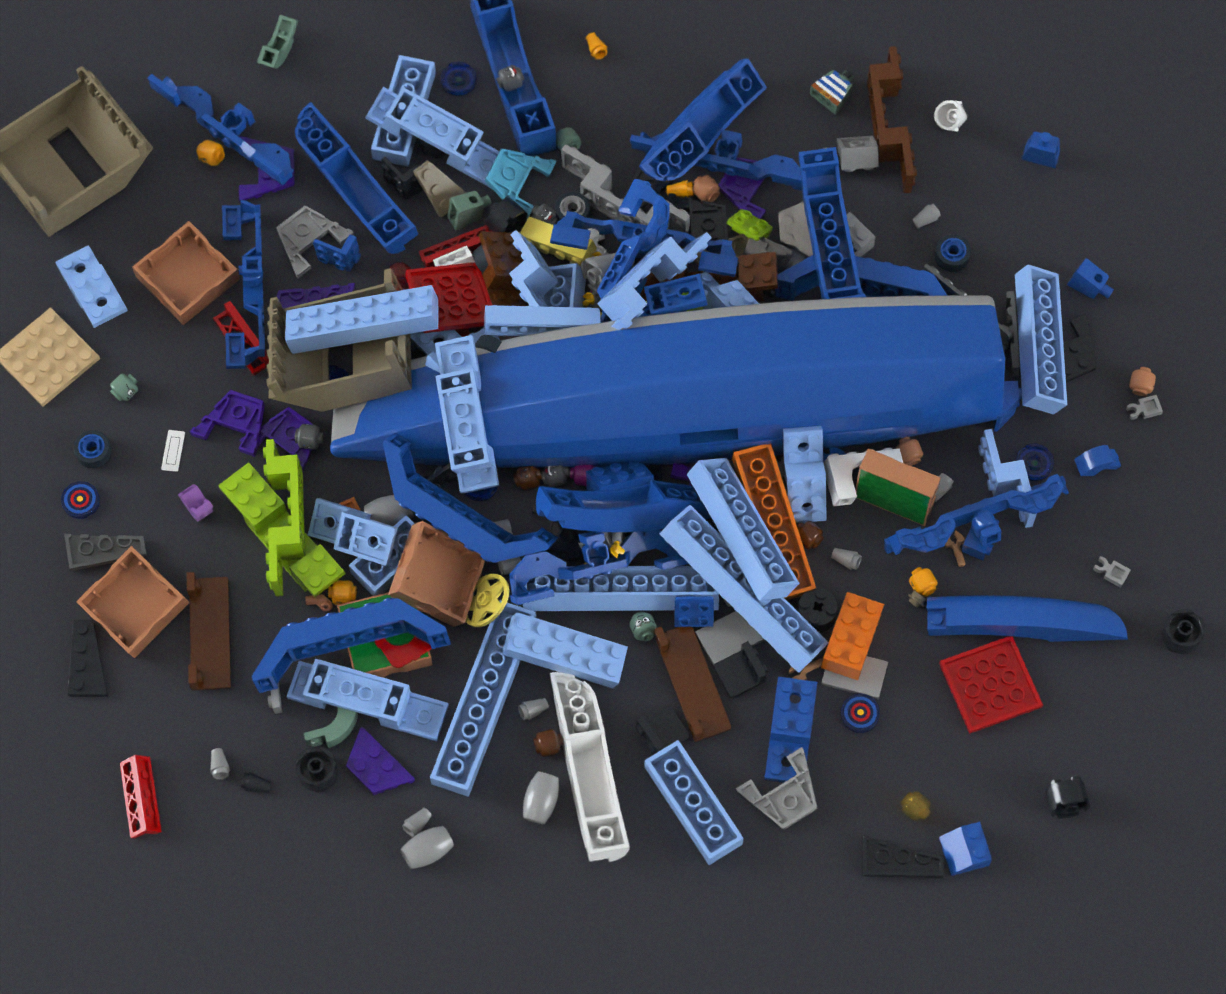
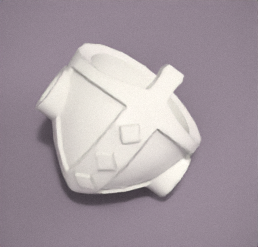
M944 101L938 105L934 113L937 125L949 131H958L959 127L967 120V114L962 107L961 101Z

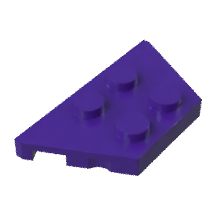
M363 727L360 728L346 768L373 795L382 793L387 789L398 788L399 785L408 782L409 784L413 783L415 778Z

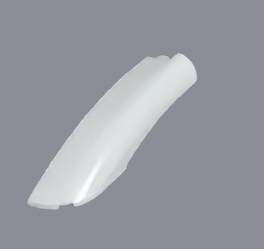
M551 672L550 677L560 734L564 744L563 750L589 862L607 858L609 862L618 860L629 852V843L616 793L605 730L596 695L588 683L575 678V675Z

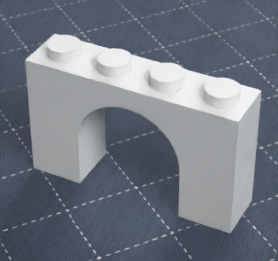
M889 447L876 451L903 463L900 449ZM853 451L846 455L831 454L824 461L826 480L833 506L850 505L857 498L852 479V470L860 467L867 451L864 453Z

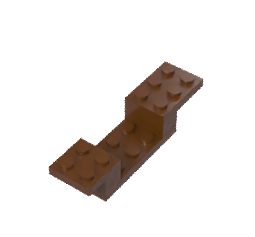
M894 46L889 47L887 63L869 64L867 88L874 139L878 145V162L900 161L904 193H911L912 186L915 185V177H917V168L913 166V160L915 159L914 149H911L910 146L912 144V134L908 133V126L888 128V120L884 119L886 105L882 103L883 97L898 96L899 89H902L903 70L899 68L901 55L897 53V48Z
M481 231L479 238L488 263L482 276L492 305L526 306L524 300L519 295L521 291L514 287L511 282L513 279L509 274L524 261L521 257V251H518L513 245L512 233ZM498 336V337H499V340H505V339H510V338L519 337V336Z
M776 252L739 256V267L736 269L735 277L715 273L709 274L719 285L738 280L757 302L764 301L763 290L778 288ZM685 269L682 273H677L671 280L700 274L704 271L688 273ZM650 272L645 277L647 281L644 287L662 282ZM643 287V289H642V291H641V293H640V296H641L645 301H647V300H646V295H645V290H644V287Z

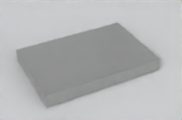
M736 611L715 621L714 627H703L695 631L713 666L715 663L741 651V644L749 641L751 646L765 641Z
M867 656L859 680L825 670L821 685L878 700L888 662Z

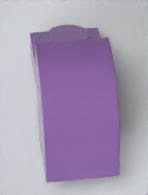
M193 484L178 494L185 507L197 522L213 512V505L204 497L197 485Z

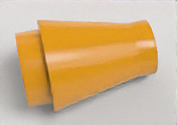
M595 33L588 34L586 40L591 56L595 57V59L604 58L608 52L607 46Z
M688 180L667 185V196H669V193L684 198L685 196H694L693 181L688 182Z

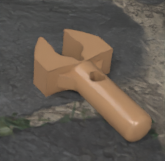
M955 531L956 544L949 537L945 548L950 547L953 549L958 566L963 567L966 563L960 546L964 544L965 540L962 534Z
M820 658L807 664L801 670L800 675L792 678L806 680V674L821 667L823 659ZM790 667L789 674L793 673L796 670L793 667Z

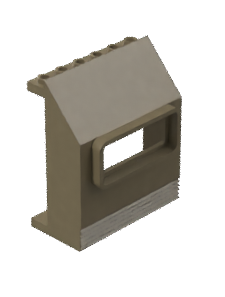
M83 66L76 69L79 77L77 81L0 130V176L48 237H51L57 231L68 226L124 189L153 149L152 145L92 71H86ZM68 129L72 131L106 174L87 188L81 184L49 143V141Z
M391 268L384 270V284L288 308H283L277 297L270 298V307H268L270 321L267 322L269 335L267 336L269 349L267 350L269 364H267L269 399L324 412L412 389L411 334L354 343L353 375L330 381L329 348L292 354L285 342L287 310L401 291L403 289Z

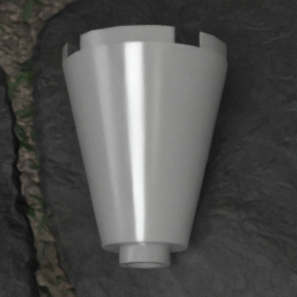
M616 253L589 257L582 261V275L584 279L588 278L590 282L588 287L594 293L598 294L597 289Z

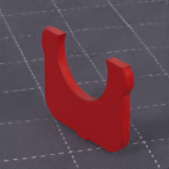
M415 636L408 644L402 646L392 645L385 638L375 640L376 646L382 650L394 668H402L413 660L416 661L421 655L432 649L430 644Z

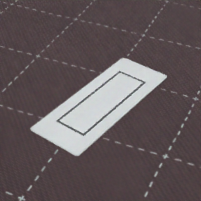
M168 430L161 470L178 471L185 436L184 431Z

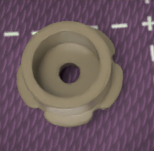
M913 591L911 595L908 594L910 597L909 602L917 608L924 606L926 599L916 591Z

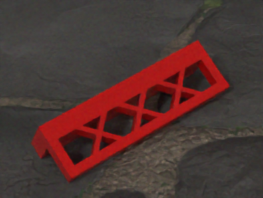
M485 225L419 251V255L425 268L435 267L434 259L464 246H467L472 254L475 249L481 246L480 238L477 235L481 231H492Z
M232 302L225 303V311L213 317L214 322L224 336L225 333H232V330L244 333L245 345H250L251 348L259 346L258 338ZM229 316L231 319L230 326L222 325L220 320ZM266 349L265 357L257 358L263 364L255 369L251 363L246 365L253 376L266 369L267 364H269Z
M134 755L120 762L131 838H137L145 833L158 834L161 832L151 759L149 756ZM131 764V772L128 774L127 766ZM132 783H134L133 793H131ZM135 801H136V802H137V808H136V811L134 812L133 806H134ZM139 820L140 830L137 831L136 825Z

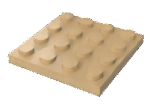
M51 307L0 349V364L42 407L100 360L99 355Z

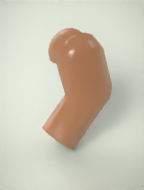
M321 594L315 598L313 595L306 596V605H317L324 612L332 609V602L325 595Z

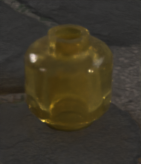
M918 791L908 792L900 803L902 804V812L913 821H917L920 818L924 820L931 812L929 810L930 801Z

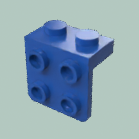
M349 234L342 249L315 239L313 242L318 260L325 264L330 263L339 270L350 272L354 264H357L360 260L361 253L357 238Z
M711 596L675 597L674 627H714V598Z

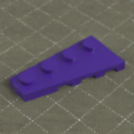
M349 283L345 286H339V284L331 285V287L324 288L317 286L304 290L303 288L278 290L277 298L283 308H288L355 291V283Z

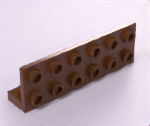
M186 572L187 592L190 597L191 664H188L189 685L192 691L230 688L228 577L199 579L196 578L195 572Z
M662 627L654 629V638L694 741L697 742L731 730V724L693 627H678L666 632L663 631Z

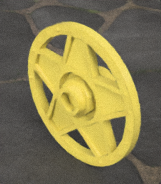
M488 574L478 579L474 587V591L477 589V594L473 596L469 611H473L472 620L467 615L465 621L470 626L482 627L491 623L506 606L509 598V584L499 574ZM498 579L499 581L491 586L488 580ZM504 590V595L500 603L498 597ZM487 613H493L487 619L483 620Z

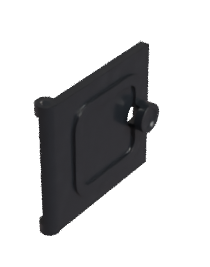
M765 237L758 241L749 238L742 255L767 253L768 251L776 252L777 271L780 274L786 270L794 250ZM776 289L763 290V294L772 298L775 296Z

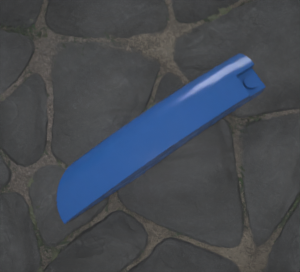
M749 59L739 60L728 71H724L665 130L639 165L648 176L660 181L675 180L683 176L709 152V148L723 130L767 88Z
M310 102L304 107L297 118L295 135L300 146L385 250L391 254L402 252L405 250L404 245L419 235L416 227L382 189L347 142Z
M650 480L648 484L606 491H574L539 486L536 496L538 516H544L550 521L558 520L562 528L595 532H638L664 529L672 519L689 505L704 519L711 518L694 486Z

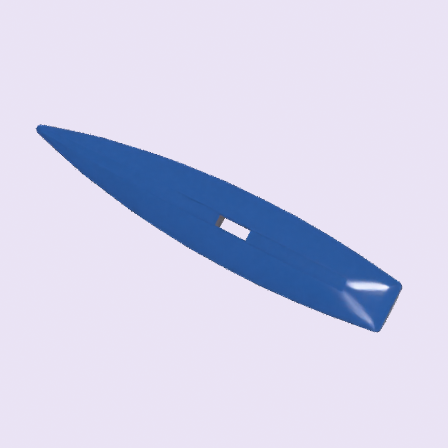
M988 295L853 297L720 307L636 317L631 320L633 324L627 329L622 328L618 330L611 326L616 321L514 337L500 340L502 343L496 353L476 348L481 376V391L478 392L487 444L493 448L496 468L535 466L536 468L544 469L546 466L558 465L569 468L579 465L605 467L612 463L627 464L628 462L639 461L644 465L661 464V466L673 465L674 463L691 464L697 463L699 460L727 458V460H730L734 452L763 444H771L774 455L780 456L783 455V429L822 426L823 450H827L830 447L842 448L993 421L1001 414L1004 405L1005 355L993 298ZM427 356L411 360V390L333 409L330 451L335 457L386 461L383 442L394 433H397L411 442L409 448L414 464L446 466L450 463L436 376L440 375V373L425 365ZM803 442L800 443L798 446L805 447L808 445V443Z

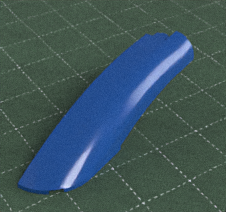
M999 595L927 598V630L929 636L1000 635L1043 639L1049 642L1128 640L1127 631L1121 618L1111 609L1099 604L1053 598Z

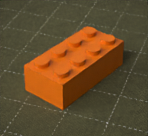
M850 592L846 593L823 657L822 669L859 680L884 604Z

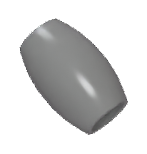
M394 495L380 497L364 506V512L371 514V520L390 526L397 524L406 515L410 519L414 517V511L401 507L399 502L395 500Z
M543 772L535 774L524 797V819L543 825L547 822L558 798L559 779Z
M444 826L434 827L411 838L401 848V853L411 869L420 868L439 860L454 844Z

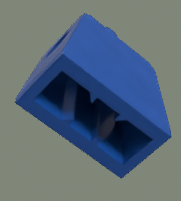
M1033 132L1026 143L1022 160L1056 168L1060 154L1059 138L1051 136L1048 132Z
M1087 258L1078 267L1067 284L1091 299H1094L1098 293L1108 299L1114 290L1105 284L1109 275Z

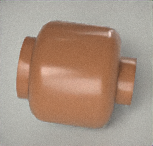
M699 176L695 179L693 193L701 201L713 202L719 197L720 186L711 176Z
M1140 367V369L1134 370L1129 383L1132 393L1138 396H1147V394L1152 393L1156 376L1147 367Z
M910 437L901 439L896 449H900L903 463L913 466L921 462L923 451L919 441L910 439Z

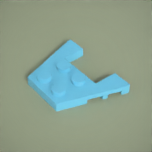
M501 148L484 181L502 200L509 196L528 213L529 217L534 206L519 198L518 194L531 168L548 177L557 161L541 159L539 156L532 157L524 155V153Z

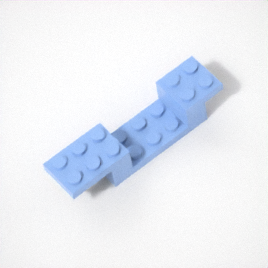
M385 87L382 88L365 119L396 136L404 129L449 154L446 164L491 188L484 180L499 151L480 141L483 131L402 87L398 95Z
M706 232L688 243L683 249L680 248L672 237H669L653 247L597 303L612 321H616L611 327L618 330L622 328L627 329L633 324L631 320L639 317L644 312L642 309L647 303L634 289L640 284V279H644L652 272L660 282L665 279L671 280L677 273L680 274L687 268V263H691L698 257L696 255L698 251L702 252L708 247L707 242L712 237Z
M470 335L435 343L440 375L436 376L451 470L457 473L460 493L463 494L499 486L493 448L487 444L478 392L481 391V376L474 336Z
M315 659L314 664L298 662L286 696L289 700L324 710L326 704L379 718L381 726L433 741L438 740L449 707L447 702L412 693L410 686L407 684Z

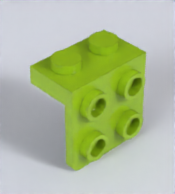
M743 209L727 220V224L732 227L731 230L740 235L744 234L748 239L752 238L755 241L760 240L762 237L768 239L773 229L767 221L753 216L750 211Z

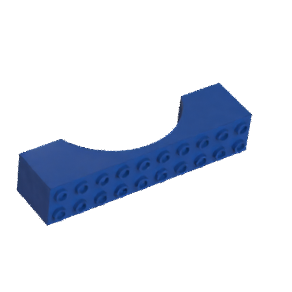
M470 0L471 10L519 152L524 153V155L535 156L557 150L555 125L546 99L541 96L533 79L521 41L512 0ZM515 65L516 68L520 67L524 81H522L521 87L508 92L504 88L499 87L496 78L499 77V70Z

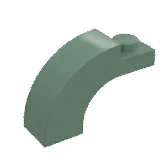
M283 15L279 16L274 34L270 42L266 46H262L257 63L272 68H278L282 65L293 45V36L298 24L297 20Z
M338 707L337 716L330 725L304 733L307 746L316 747L326 741L328 748H331L343 742L353 731L357 722L358 712Z

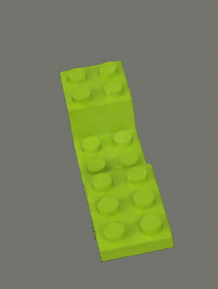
M274 439L266 440V447H263L264 459L266 458L263 470L264 476L267 477V484H271L273 490L288 489V492L290 491V497L287 499L288 509L291 511V515H288L289 526L268 528V535H265L266 547L269 550V553H266L267 565L269 564V571H266L267 583L269 582L270 590L274 591L275 596H283L282 560L301 559L305 556L303 470L298 455L280 456Z
M249 462L218 485L220 490L243 515L246 525L265 547V535H268V528L289 526L288 515L290 514L286 510L285 503ZM306 533L305 556L301 559L282 560L284 569L304 592L308 590L314 598L345 575V571L321 544L317 546Z

